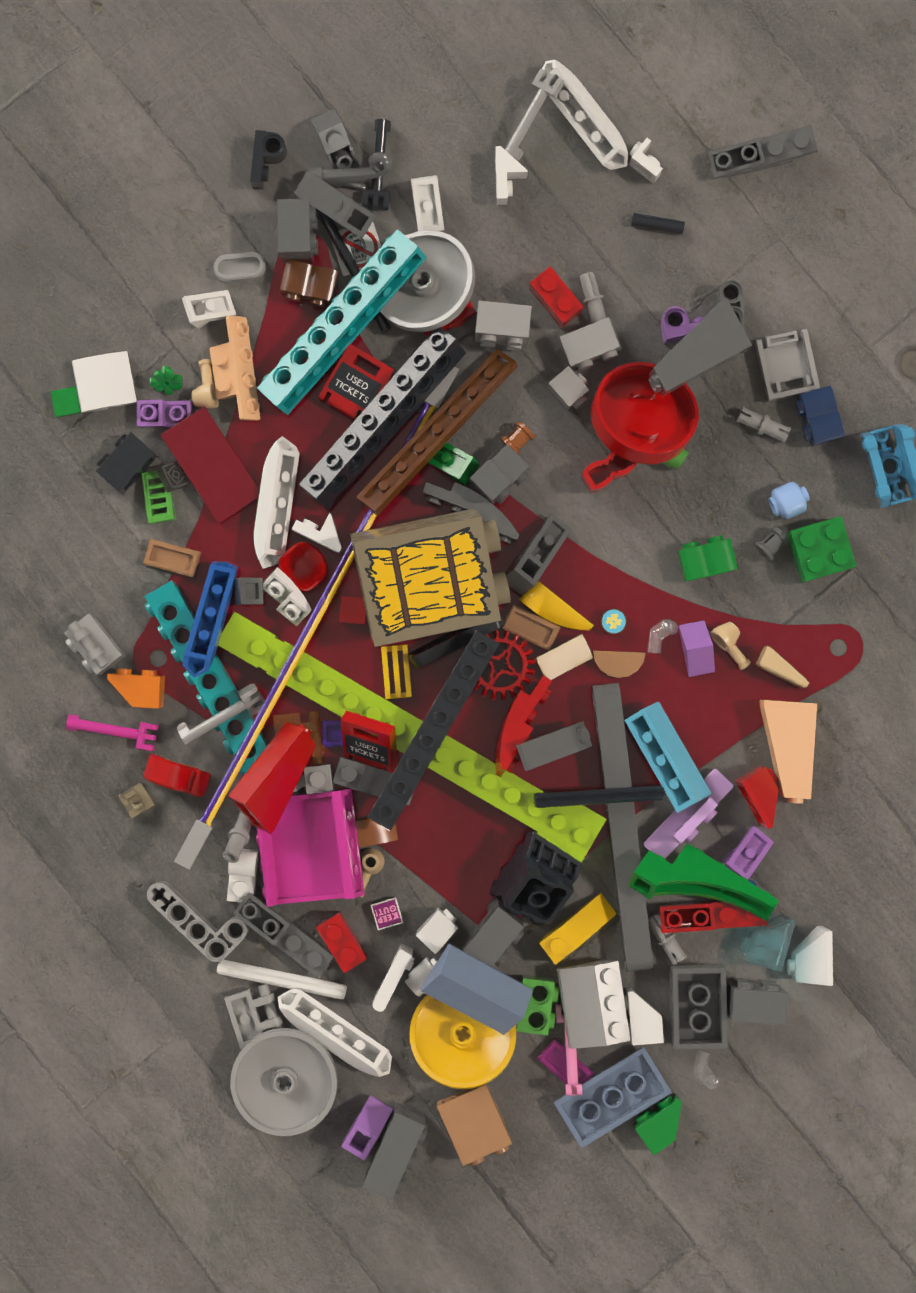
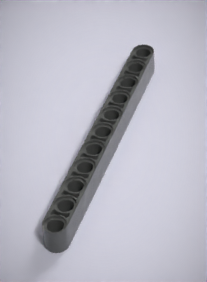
M619 683L592 685L603 789L632 787ZM634 802L608 803L605 806L626 972L653 969L645 896L628 886L634 871L641 863Z

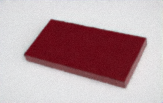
M205 406L161 434L168 448L218 523H221L259 498V488Z

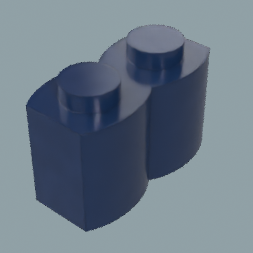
M831 385L801 393L797 397L798 401L795 402V409L798 417H803L805 426L802 427L803 437L806 442H810L811 447L836 441L845 436L843 423Z

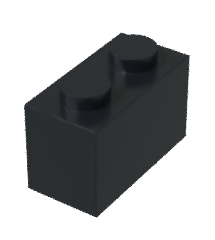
M132 432L128 436L126 434L121 436L115 444L117 448L110 455L108 453L105 454L97 463L99 467L96 472L122 495L158 457Z

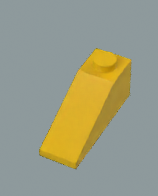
M600 892L538 939V942L556 965L576 950L617 913Z

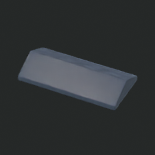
M448 944L419 988L427 995L503 1035L524 1018L533 992L525 984L451 944Z
M643 1046L583 1083L582 1095L566 1096L565 1094L553 1103L582 1149L672 1092Z

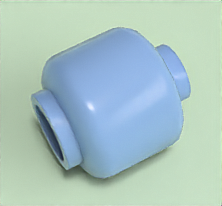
M792 481L773 489L768 501L775 517L780 516L783 520H788L804 513L807 509L806 502L810 501V498L804 486L799 487L797 483Z

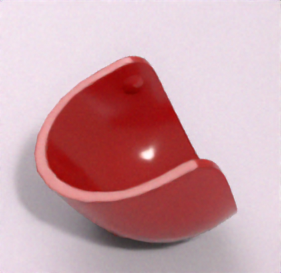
M307 542L294 544L279 560V569L293 581L300 591L313 589L327 574V563L319 549Z

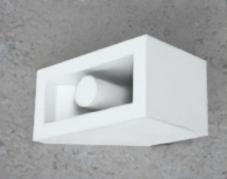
M438 908L418 928L416 936L436 954L458 929V925L455 923L458 919L447 908L444 911Z

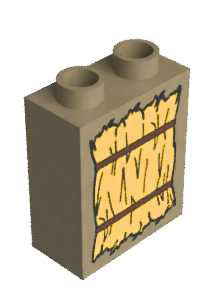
M475 508L350 534L370 635L375 647L501 621L498 605L511 602L505 572L492 574L489 553L501 551L495 520L483 522L482 516Z

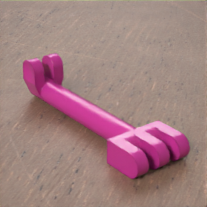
M68 715L66 730L77 732L78 729L137 740L135 748L154 751V745L144 743L145 739L156 741L157 735L146 733L147 729L158 730L159 725L140 722L138 730L79 719L80 716Z

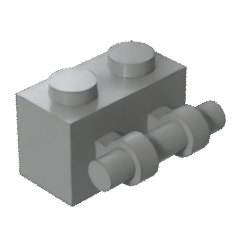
M89 613L80 621H74L68 626L69 629L64 632L68 637L65 642L74 653L79 651L84 658L82 664L91 674L95 672L97 675H102L126 656L94 614Z

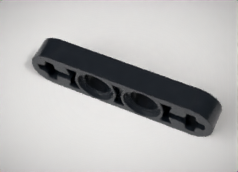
M499 610L501 621L454 630L415 649L408 655L413 667L420 668L467 645L476 630L486 635L501 628L506 623L501 611Z

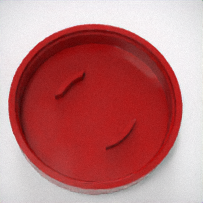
M632 362L613 369L601 381L591 405L593 427L605 446L626 460L640 464H659L669 461L686 448L697 428L699 410L696 398L687 384L663 397L660 392L655 394L648 379H650V372L656 364Z

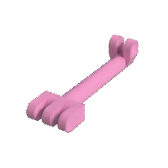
M555 1004L556 1024L564 1023L568 1082L565 1085L566 1096L582 1095V1084H578L576 1048H569L564 1015H561L562 1007L561 1004Z

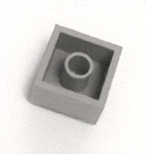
M479 301L475 342L480 343L481 347L495 348L496 344L506 345V349L521 350L522 347H527L532 306Z

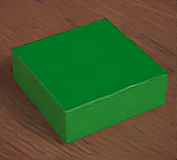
M76 386L50 391L56 418L82 414Z

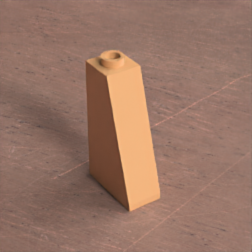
M760 700V709L774 772L779 780L777 782L779 794L782 797H786L788 803H803V799H811L817 704Z

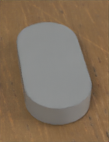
M256 252L226 254L219 256L215 260L213 270L216 277L222 282L256 280L264 275L266 263L264 258Z

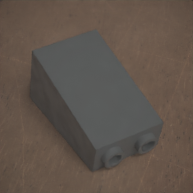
M727 298L721 300L652 369L648 381L655 394L660 392L663 397L743 354L752 346Z

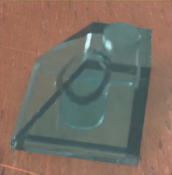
M780 914L768 921V926H759L750 931L749 936L744 937L740 951L743 952V958L758 965L782 972L796 920L788 915Z

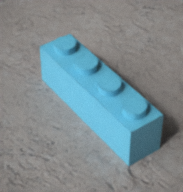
M659 701L625 719L628 728L677 813L712 794Z

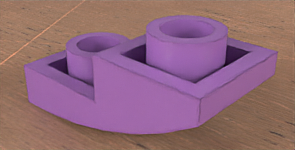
M137 400V427L171 428L193 414V401Z

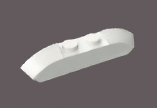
M557 60L546 61L542 68L547 71L546 77L551 73L556 76L555 81L558 78L564 80V85L557 98L551 95L549 97L604 167L610 170L626 167L628 151L623 138L610 119L570 70Z
M283 436L270 449L261 479L254 528V545L263 569L279 564L280 557L286 550L300 453L297 447Z
M292 988L278 996L279 1009L297 1029L308 1033L320 1041L330 1052L367 1074L378 1077L390 1074L392 1056L384 1046L300 989Z

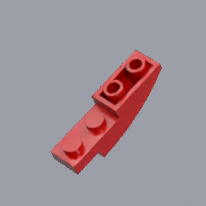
M544 675L530 695L520 690L504 718L496 747L495 765L496 775L499 777L505 771L511 773L519 761L515 758L518 753L517 745L532 740L529 735L534 728L529 725L538 713L534 708L538 702L544 704L552 692L547 689L552 680Z
M719 900L660 906L662 933L768 926V920L765 921L749 911Z

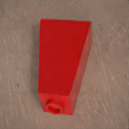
M286 722L228 795L230 800L253 826L269 834H272L316 747V744L310 738L311 732L301 724L295 726Z

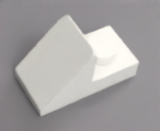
M496 146L497 205H507L508 197L513 196L512 180L507 181V179L527 178L528 171L501 146Z
M228 290L184 296L182 298L189 322L197 328L203 327L210 321L223 320L227 316L236 315Z
M330 513L321 531L317 530V524L307 519H304L303 523L296 520L292 527L295 533L341 555L343 549Z

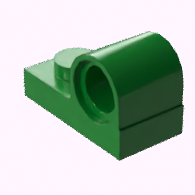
M446 443L428 462L465 487L470 482V477L480 466V463L474 457L449 443Z

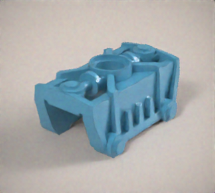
M900 423L861 434L860 436L863 438L862 448L865 450V454L868 455L876 484L875 495L881 502L880 507L884 508L916 499L914 429ZM892 429L897 443L893 453L891 447L887 448L886 445L888 431ZM877 443H880L881 450H878ZM886 459H891L896 464V471L892 474L886 473L883 469V462ZM900 478L908 482L911 497L907 498L905 493L898 488L897 483L901 482ZM890 485H892V488H893V492H892V493H891L890 488H889Z

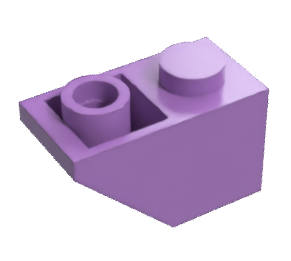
M370 1095L343 1139L341 1147L365 1160L393 1108Z

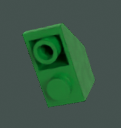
M676 1094L673 1096L667 1095L657 1102L658 1106L650 1112L645 1110L635 1118L636 1122L633 1126L653 1156L676 1140L682 1104Z

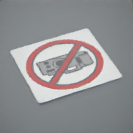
M372 222L363 238L347 228L339 230L361 271L368 259L381 248L374 223ZM332 242L343 276L350 275Z

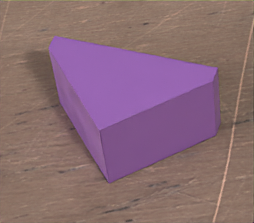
M705 621L679 625L678 628L688 676L692 677L715 672L713 644Z

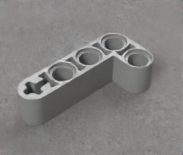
M158 881L151 885L147 891V899L150 904L212 962H220L225 959L249 933V926L238 917H232L218 930L167 881ZM164 888L165 893L163 895L165 898L158 899L156 897L158 893L156 889ZM174 897L176 901L166 908L164 905L168 903L167 900H171ZM176 905H181L185 908V918L179 919L175 917L173 909ZM231 923H238L242 926L243 933L241 936L231 934L229 929ZM194 924L203 925L205 928V935L203 937L194 935L192 931ZM220 942L224 946V953L222 955H215L211 950L212 943Z

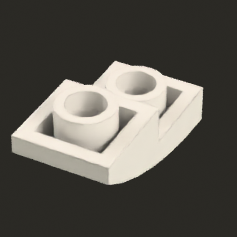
M278 567L263 582V589L280 603L276 610L297 626L311 612L312 609L304 595Z

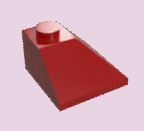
M761 765L734 782L760 827L770 829L774 824L779 790L775 783L779 782L772 768L767 769L766 766Z

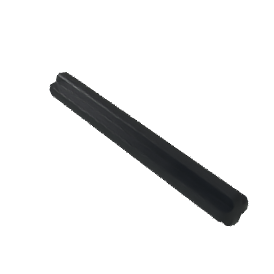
M659 785L534 794V805L536 808L663 800L665 798V790Z

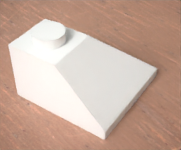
M817 926L791 952V959L787 960L788 975H792V980L798 983L833 986L831 930L824 926Z

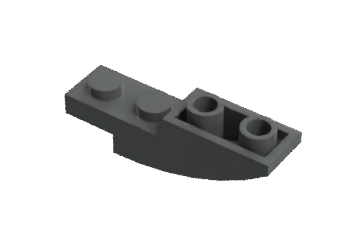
M808 125L761 140L755 138L708 152L713 175L716 179L791 163L793 159L817 153L818 149L812 125Z
M426 482L423 489V495L427 496L426 501L441 506L442 502L451 505L450 510L453 512L475 508L482 516L483 522L495 520L500 541L510 544L511 541L517 542L519 534L511 522L498 508L480 494L456 482L451 491Z
M250 892L233 913L273 946L280 948L317 978L322 976L334 960L332 953L316 942L315 938L273 907H267L264 901Z

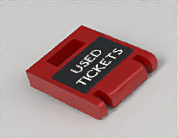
M349 344L320 392L318 399L324 401L327 394L330 393L331 396L327 404L355 420L359 411L363 412L391 380L395 370ZM359 356L380 368L376 376L355 365Z
M346 710L341 718L344 757L351 759L354 756V761L381 770L387 767V771L393 773L398 765L395 726ZM356 729L378 735V737L357 731Z

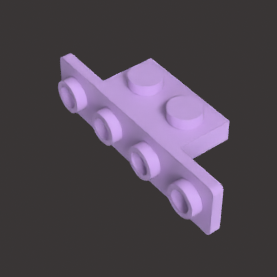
M713 769L704 779L712 794L678 813L674 810L643 845L648 850L666 859L684 840L689 843L699 833L696 827L702 821L707 824L717 814L714 810L715 807L733 788V784L717 769Z

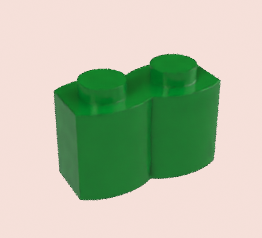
M723 535L708 538V544L698 546L697 541L683 544V550H679L677 555L684 582L737 570L738 567L731 538L724 540Z

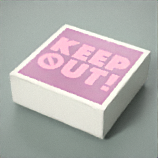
M396 897L371 904L378 930L403 923Z

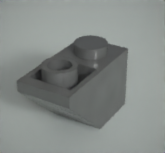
M335 109L310 119L332 169L356 168L359 166L343 123Z

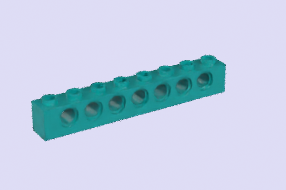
M397 229L385 240L383 246L376 254L368 259L361 271L351 278L346 288L332 300L331 305L324 313L315 319L314 324L309 330L298 338L294 347L280 359L279 364L271 373L263 378L262 383L257 389L288 415L341 356L348 345L356 339L425 261L427 256L416 244Z
M171 580L145 595L147 603L144 606L152 618L156 616L160 626L157 629L164 640L169 639L173 648L170 651L176 662L183 663L188 642L180 643L177 634L181 629H187L191 633L195 615L176 582ZM174 606L177 610V616L173 620L168 621L164 616V612L167 607ZM215 654L209 671L195 678L188 671L183 673L190 686L195 684L200 693L196 695L203 709L208 707L212 716L220 712L216 707L219 698L226 697L229 700L230 706L242 700L217 654ZM208 674L214 675L217 681L212 689H207L203 684V680ZM248 708L214 728L217 732L222 731L226 738L223 744L230 755L233 753L236 755L254 722V718ZM233 720H239L243 725V730L239 735H234L230 732L229 726ZM262 732L259 733L254 743L256 748L255 755L252 758H246L239 770L242 777L268 746Z

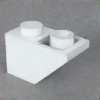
M626 988L624 1001L626 1012L628 1013L630 1043L632 1045L664 1043L661 1014L633 989Z

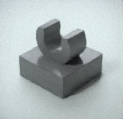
M235 578L236 605L263 604V578Z

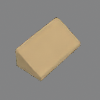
M583 634L535 658L542 674L552 680L594 657Z

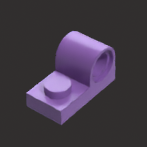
M678 306L668 308L661 319L664 344L681 341L705 316L695 318L693 323L689 324L688 315L683 308ZM677 316L681 321V325L678 327L671 326L668 323V317Z
M752 826L737 847L721 863L739 876L749 879L774 842L758 828Z

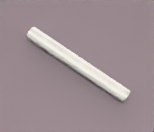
M224 959L218 962L217 973L221 975L289 989H300L303 992L337 999H344L347 986L344 984Z

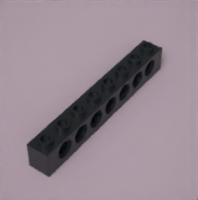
M441 327L435 329L299 485L329 511L466 354L457 339Z
M477 630L475 631L369 813L368 819L389 831L392 830L500 643Z

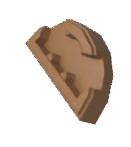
M593 651L594 662L598 668L607 676L615 678L628 677L637 672L643 664L646 654L638 652Z

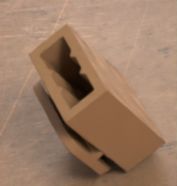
M487 1084L477 1088L464 1089L437 1101L438 1111L463 1166L466 1164L470 1166L477 1165L485 1160L484 1156L491 1153L499 1155L509 1149L508 1146L512 1144L511 1136Z

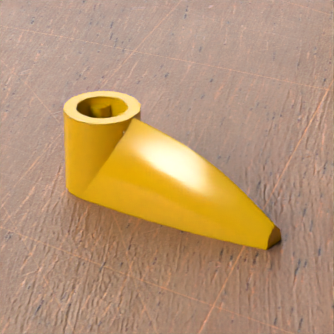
M539 581L519 599L536 614L557 625L578 630H590L594 626Z

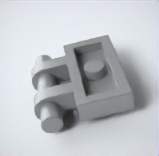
M268 984L258 986L261 996L253 998L251 989L224 998L240 1049L251 1039L263 1033L264 1030L282 1028V1017L277 1014L274 1004L276 1000L274 992H270ZM264 1005L268 1017L267 1020H260L256 1007Z

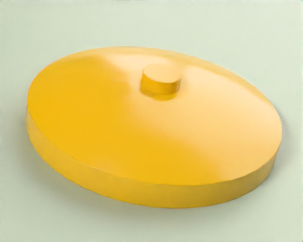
M426 995L417 1006L411 1020V1049L420 1068L435 1082L454 1089L477 1088L494 1080L507 1067L515 1049L516 1025L503 1035L445 1003Z

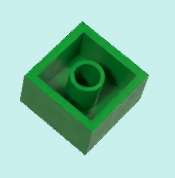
M842 516L786 533V537L790 541L789 547L800 584L857 567Z

